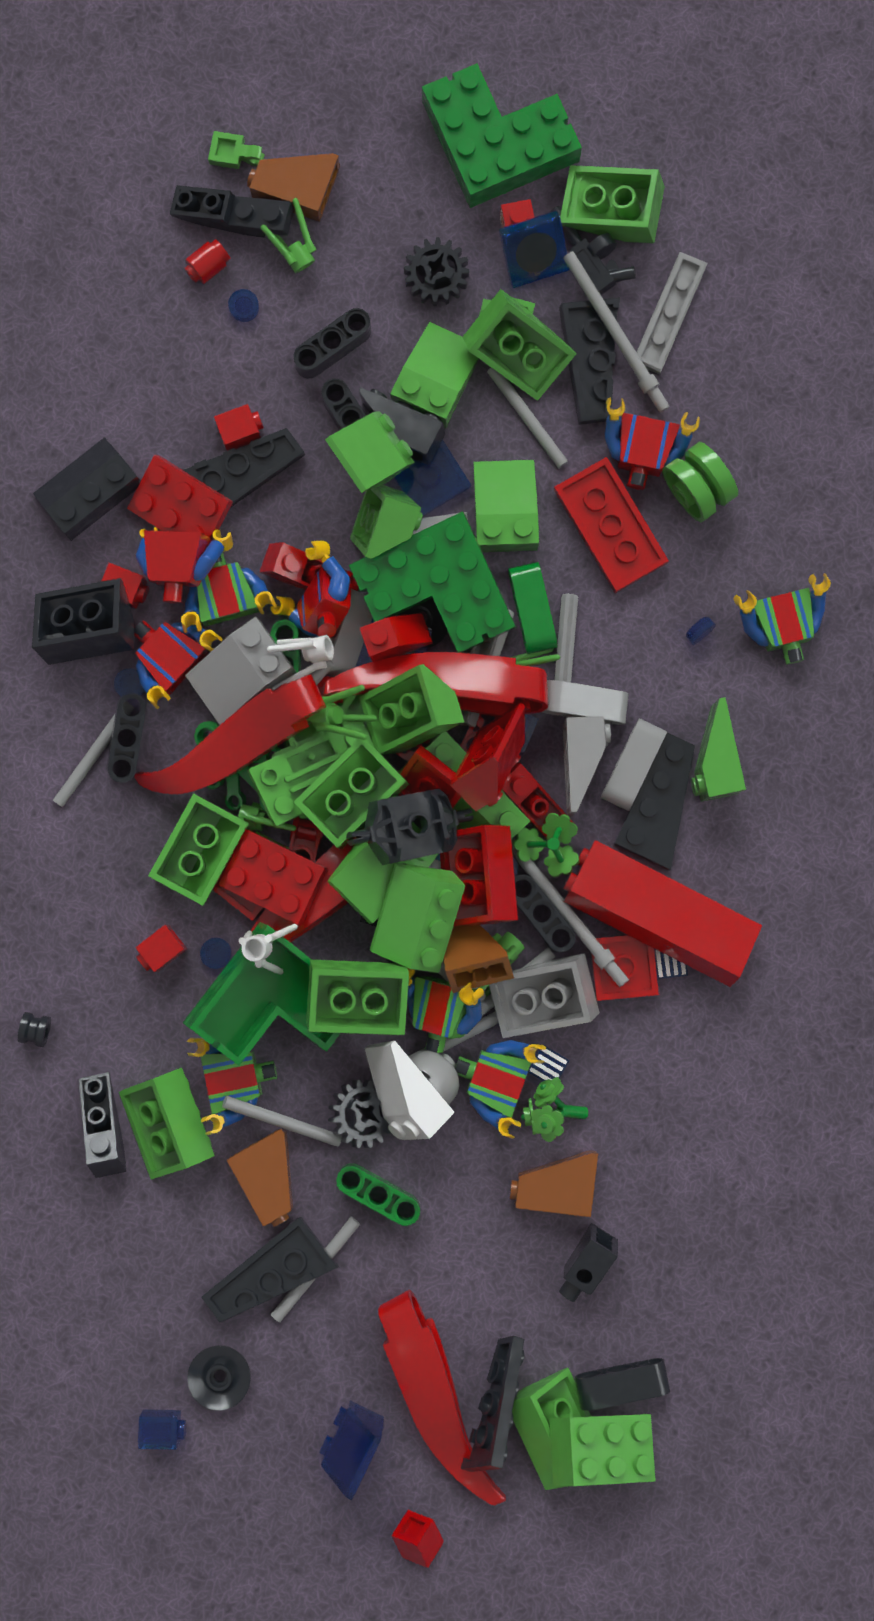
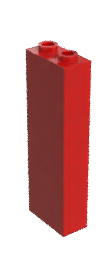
M597 840L593 842L590 849L583 848L579 855L578 863L581 867L577 875L574 873L570 874L563 888L568 891L563 902L729 987L741 977L762 928L761 924Z

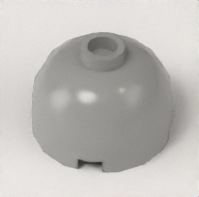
M420 1051L410 1056L409 1058L447 1104L450 1105L458 1094L460 1086L458 1073L455 1070L456 1064L453 1059L447 1054L442 1053L440 1055L432 1051Z

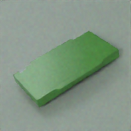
M351 722L342 726V728L366 734V740L374 747L363 722ZM321 731L273 753L270 760L247 770L274 828L298 816L301 819L307 818L294 801L349 749L358 738Z

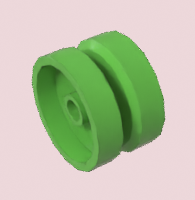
M699 441L684 453L685 461L676 458L662 470L665 481L675 498L690 516L702 523L716 512V504L725 506L738 496V488L730 471L720 457L709 446Z

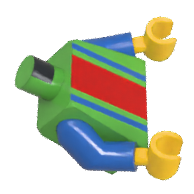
M222 553L205 579L201 580L199 587H190L181 622L184 633H187V628L191 625H196L197 631L200 632L202 631L201 623L204 627L258 612L265 614L263 611L265 605L272 604L274 609H276L277 604L261 578L251 569L241 568L238 562L226 565L225 557Z
M824 573L823 582L817 585L815 584V575H810L808 580L813 588L811 592L809 588L757 600L747 590L748 599L744 603H742L738 595L734 596V603L741 609L740 616L744 632L759 646H765L768 652L782 648L786 665L803 661L804 657L800 644L809 642L819 630L825 612V592L830 588V579Z
M407 968L409 971L407 1005L411 1018H413V1027L429 1032L426 1050L443 1053L446 1038H462L481 1021L482 1008L480 998L484 995V990L482 988H471L472 984L469 982L459 992L452 993L449 981L433 976H418L414 979L412 976L415 974V970Z
M189 1038L187 1042H196L198 1045L195 1053L187 1054L192 1057H201L212 1115L203 1117L201 1122L207 1120L213 1122V1129L206 1132V1135L218 1133L222 1127L236 1123L245 1117V1115L222 1108L226 1096L257 1106L258 1097L262 1095L260 1082L277 1079L274 1060L257 1064L254 1051H250L240 1066H238L204 1039Z
M508 1040L490 1044L486 1051L481 1050L477 1062L461 1056L458 1058L455 1067L458 1076L470 1080L466 1091L470 1095V1104L484 1121L499 1129L503 1136L514 1139L515 1137L508 1132L509 1126L514 1124L521 1127V1123L512 1119V1115L531 1063L542 1064L544 1062L543 1060H538L535 1056L537 1049L546 1050L544 1045H530Z

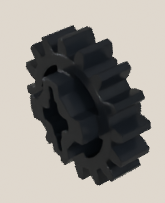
M436 237L435 244L433 245L425 239L424 248L422 249L415 245L413 247L415 256L407 254L406 262L409 265L404 266V275L408 276L405 279L406 287L413 286L411 295L415 297L421 294V303L423 304L428 298L432 299L433 306H437L438 299H443L446 305L449 304L450 295L458 299L460 297L458 288L466 289L467 281L465 278H469V269L465 268L468 265L467 257L460 258L462 254L461 247L452 250L451 240H448L445 245H441L440 237ZM449 260L454 263L457 273L454 272L453 268L449 267ZM442 263V272H437L432 278L431 271L435 272ZM416 271L424 276V284L419 281Z
M352 1080V1087L349 1084H343L341 1086L343 1094H333L337 1104L329 1105L328 1109L335 1112V1116L328 1119L329 1122L337 1124V1127L332 1131L333 1134L343 1133L341 1142H351L354 1148H360L362 1144L364 1148L373 1147V1141L376 1143L384 1142L381 1134H391L387 1126L388 1122L382 1115L381 1101L378 1099L375 1086L373 1087V1080H364L363 1084L361 1080ZM358 1093H366V1095L362 1096L360 1100L352 1098L354 1095ZM358 1108H364L362 1113L359 1112ZM365 1127L372 1129L371 1132L365 1135H359V1132H363Z

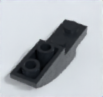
M176 185L170 209L172 217L187 222L265 238L266 235L261 230L262 225H266L273 234L288 236L294 212V206L289 201L235 196L229 190Z

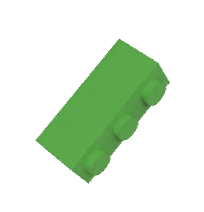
M385 485L368 490L364 494L350 539L365 557L372 559L412 537L413 531L419 529L422 521L421 507L403 491Z
M424 664L408 670L359 697L364 715H375L378 718L375 722H366L374 748L381 755L405 752L464 723L456 692Z
M358 739L294 803L337 848L343 849L348 844L347 841L354 838L346 839L348 832L359 831L365 828L369 802L397 797L409 783L367 740Z
M193 793L148 876L204 906L249 823Z
M398 862L394 863L370 951L409 969L439 973L465 884L453 871Z
M182 1068L119 1091L150 1179L189 1168L215 1156L211 1147V1141L205 1134L206 1131L201 1122L200 1111L195 1104L188 1079L185 1077Z
M565 1368L521 1389L514 1398L512 1409L513 1421L545 1490L568 1487L553 1486L549 1418L591 1417L588 1410H581L575 1380L569 1368Z

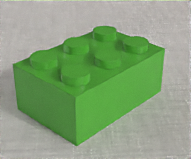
M310 960L306 1015L308 1031L405 1035L409 971L407 967L398 963Z
M651 1414L549 1418L553 1486H589L655 1481Z

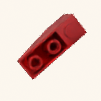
M284 542L271 543L268 546L259 572L283 583L306 590L323 562L320 559H308L304 551ZM350 572L352 576L351 589L358 591L359 586L353 573Z
M517 762L510 772L512 777L503 786L502 791L547 839V834L542 831L547 815L556 813L561 816L566 813L520 762Z

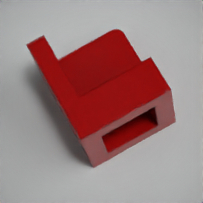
M407 1510L391 1535L404 1559L429 1568L444 1542L434 1519L411 1510Z

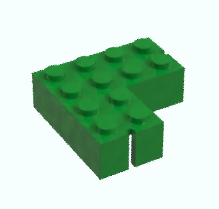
M478 63L453 73L451 81L445 76L422 86V103L469 208L580 162L582 146L572 124H568V116L558 94L502 117Z
M463 511L413 534L410 539L372 559L365 557L349 565L360 591H368L369 593L363 597L375 622L387 617L396 616L433 598L458 653H463L486 642L482 636L486 633L490 639H493L517 628Z
M260 922L253 930L252 936L257 934L266 936L276 931L269 925ZM283 936L272 942V952L265 958V961L283 969V974L274 973L263 967L257 968L255 961H250L244 957L241 946L183 1021L184 1025L238 1066H240L277 1016L326 1052L340 1035V1033L308 1031L306 1015L310 960L312 959Z

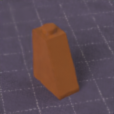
M331 153L259 160L256 170L252 169L249 174L247 187L250 188L252 198L289 201L292 204L293 199L297 198L304 217L320 222L340 168L339 155Z
M481 925L453 927L444 956L445 972L452 993L459 992L469 982L472 984L471 988L514 979L507 952Z
M280 1128L227 1159L230 1168L263 1227L269 1223L273 1227L283 1223L290 1218L287 1213L293 1208L287 1131Z
M588 1150L518 1173L517 1181L511 1180L509 1199L515 1200V1208L591 1217L598 1153Z

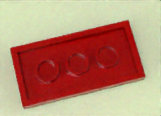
M607 457L554 487L556 495L614 593L621 591L668 564V558Z

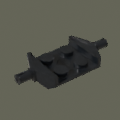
M440 789L369 802L364 830L348 832L346 839L356 838L347 841L350 846L368 843L382 865L452 851L457 842L456 825L463 822H471L473 815L466 817L465 815L473 812L470 808L459 811L453 810L448 796ZM414 817L418 818L422 825L419 834L415 833L412 829L411 823Z

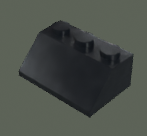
M104 437L33 494L64 534L72 541L132 494L141 481Z
M121 578L35 594L32 648L48 665L134 650L135 622Z

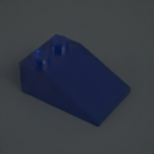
M351 1400L347 1408L340 1407L333 1421V1424L337 1426L333 1437L328 1435L325 1437L319 1453L323 1455L321 1467L344 1496L353 1500L381 1442L384 1417Z

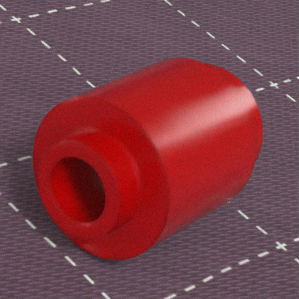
M215 239L211 243L207 241L185 259L187 266L184 269L195 283L200 280L205 284L227 266L226 262L231 258L219 241Z

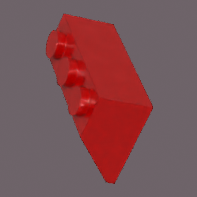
M522 702L478 730L450 784L475 811L486 805L491 807L500 800L503 795L501 790L512 777L510 772L513 766L521 758L519 753L525 743V706Z
M481 825L457 830V842L453 850L440 853L441 869L453 871L465 884L453 927L517 921L518 912L510 826Z

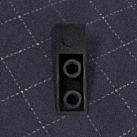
M360 387L359 394L362 403L369 413L380 411L382 415L384 413L388 415L395 425L393 431L400 441L404 440L413 452L411 458L430 465L445 436L441 419L429 412H425V414L417 412L406 402L398 401L396 403L389 400L378 390L371 389L368 391Z
M110 1073L79 1078L87 1166L95 1178L127 1172L124 1144Z

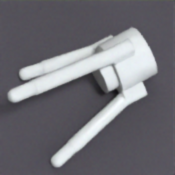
M324 635L315 638L277 640V645L268 646V652L302 649L305 661L313 663L273 686L272 691L284 683L295 681L316 670L327 668L326 661L332 660L334 656L330 637Z
M297 924L287 926L266 936L263 934L252 936V931H247L244 937L239 939L244 957L250 961H255L257 968L263 967L274 973L283 974V969L265 961V958L272 952V942L297 930Z

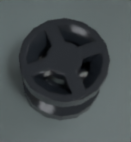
M25 1012L18 1030V1042L25 1044L30 1041L34 1042L38 1047H44L49 1036L51 1017L43 1016L37 1018L34 1017L33 1013Z

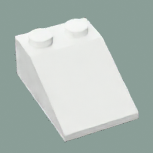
M396 1041L368 1045L365 1048L378 1099L381 1101L382 1115L389 1123L388 1128L390 1132L402 1140L430 1139L453 1115L454 1111Z

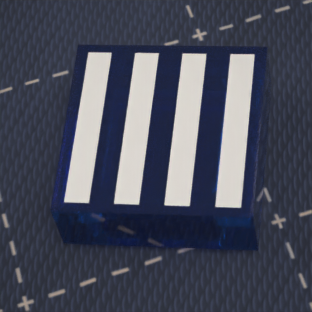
M654 949L657 979L688 976L686 964Z
M546 1047V1050L539 1049L536 1054V1058L544 1062L542 1064L531 1063L528 1072L542 1081L552 1080L555 1077L560 1078L570 1060Z

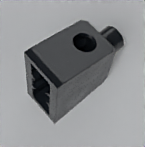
M591 1223L564 1266L563 1278L566 1281L559 1290L560 1294L572 1302L576 1301L582 1291L591 1295L618 1257V1239Z

